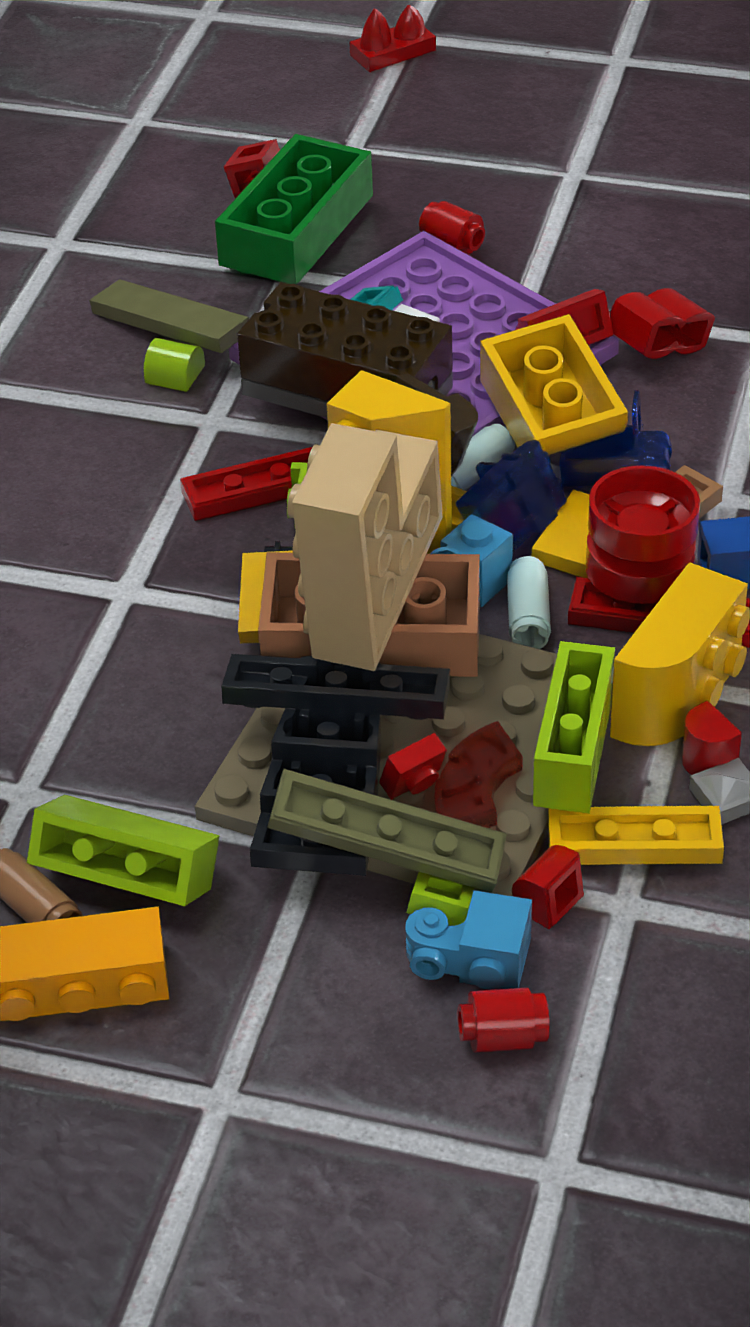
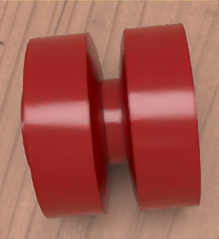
M628 466L613 470L602 476L593 485L589 495V532L587 536L585 568L592 584L604 594L621 601L642 604L659 602L689 562L695 563V538L698 532L700 497L695 487L683 476L655 466Z

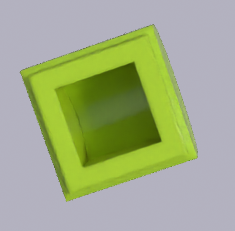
M160 338L153 339L147 349L144 360L145 383L187 392L205 366L203 349L200 346Z

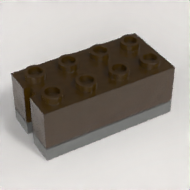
M280 282L264 301V310L254 313L237 333L242 395L327 418V403L361 370L395 382L398 376L408 373L445 396L453 387L452 325L436 322L427 317H417L389 310L384 306H374L346 299L340 295H331L303 288L297 284Z

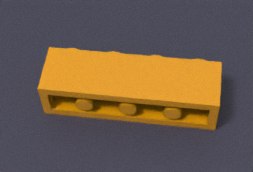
M159 906L0 926V1021H21L29 1017L68 1012L82 1013L91 1009L122 1005H143L148 1002L169 999Z

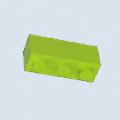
M560 641L534 755L533 806L590 814L612 704L615 647Z
M64 794L34 809L27 863L186 906L211 890L220 835Z

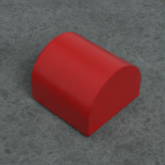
M708 701L692 708L685 718L682 763L685 770L691 775L739 758L742 732Z
M553 845L548 848L513 883L511 889L513 897L532 899V920L547 929L553 927L584 896L579 853L561 845Z

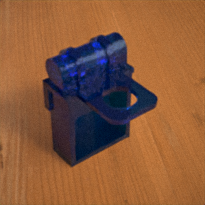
M634 390L632 425H627L624 432L561 451L560 471L562 487L593 486L605 474L628 466H655L670 470L671 463L669 459L672 456L673 449L670 436L663 431H644L639 390Z
M531 440L522 444L512 454L504 453L501 456L502 459L497 463L479 462L476 465V471L480 480L455 503L464 520L473 514L512 533L513 553L533 533H541L558 516L556 509L562 507L567 502V498L562 490L563 484L560 478L556 477L550 465L551 459L548 453L543 451L538 440Z

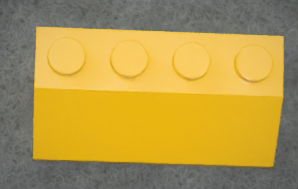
M361 370L327 403L328 428L331 423L371 431L377 429L438 441L443 517L427 554H431L433 550L441 547V540L452 531L450 403Z

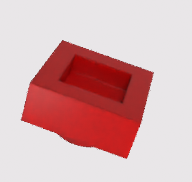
M434 732L388 756L379 783L389 798L392 800L408 791L415 795L432 786L440 776L438 772L447 752L446 747Z

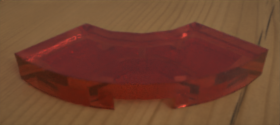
M499 721L476 730L464 738L449 753L448 762L443 768L439 779H436L435 813L486 828L497 825V810L493 801L494 793L505 779L523 770V756Z

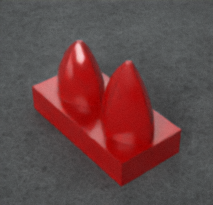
M411 5L405 7L393 28L389 27L383 14L374 8L364 24L361 38L349 42L350 56L368 72H372L436 51V36L425 28L421 14Z
M598 289L590 290L518 318V324L515 330L570 314L588 345L614 335L605 291Z

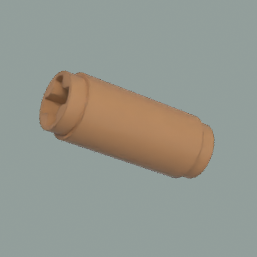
M8 848L0 849V898L27 923L83 916L77 904L34 865L28 864L25 857Z

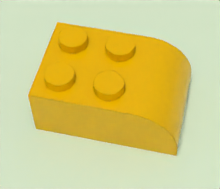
M570 314L480 341V381L517 448L527 460H535L625 431L628 423V411Z
M690 562L686 565L614 659L611 738L638 746L667 744L684 736L685 718L692 708L705 701H708L714 707L716 706L722 694L725 681L729 676L736 677L740 673L746 659L747 648L741 645L742 635L750 620V608L746 607L748 583Z

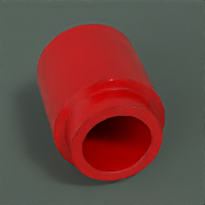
M447 201L429 203L420 216V232L426 231L467 255L478 250L485 239L482 217Z
M528 987L470 991L468 1003L458 1005L459 1037L461 1041H470L474 1053L533 1049L536 1042H547L549 1039L550 1019L546 996L544 993H531Z

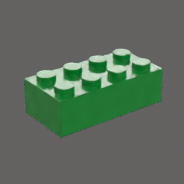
M295 134L215 220L219 266L234 269L245 274L269 278L279 283L298 284L373 196L371 151Z

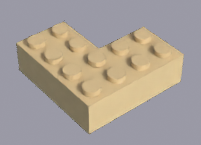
M331 423L321 445L315 444L312 447L308 458L307 473L301 484L296 483L292 487L287 505L288 516L294 518L296 531L293 541V556L299 558L301 569L298 594L305 599L306 611L303 620V631L305 634H309L312 658L375 671L391 636L394 624L398 620L405 600L409 595L413 582L417 577L443 517L438 441L377 429L371 431Z

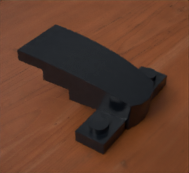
M231 654L221 685L222 704L243 705L248 708H285L271 741L272 761L260 792L261 813L250 847L251 867L366 876L369 857L267 828L282 772L284 769L378 796L381 715L408 717L415 720L428 718L444 719L450 688V669L380 664L379 662L376 670L371 671L312 658V655L301 658Z

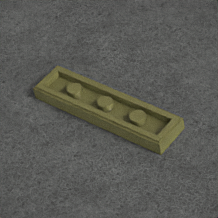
M121 279L89 300L93 314L219 353H223L238 342L237 333L249 320L247 316Z
M284 769L282 772L267 828L491 893L497 884L507 834L287 769Z

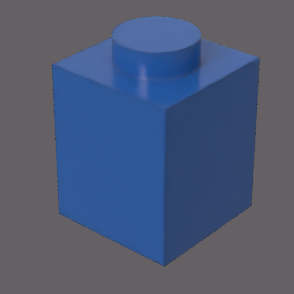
M750 516L700 521L697 553L699 566L748 583L747 589H750Z

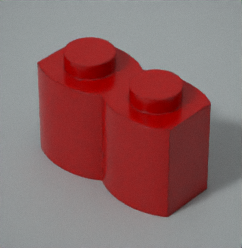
M671 288L659 289L648 296L641 292L624 294L615 300L610 311L613 334L644 356L652 359L667 356L673 351L681 354H690L701 350L707 344L716 318Z

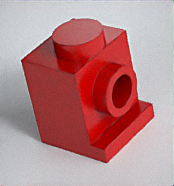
M277 139L240 146L224 165V170L235 199L280 151Z

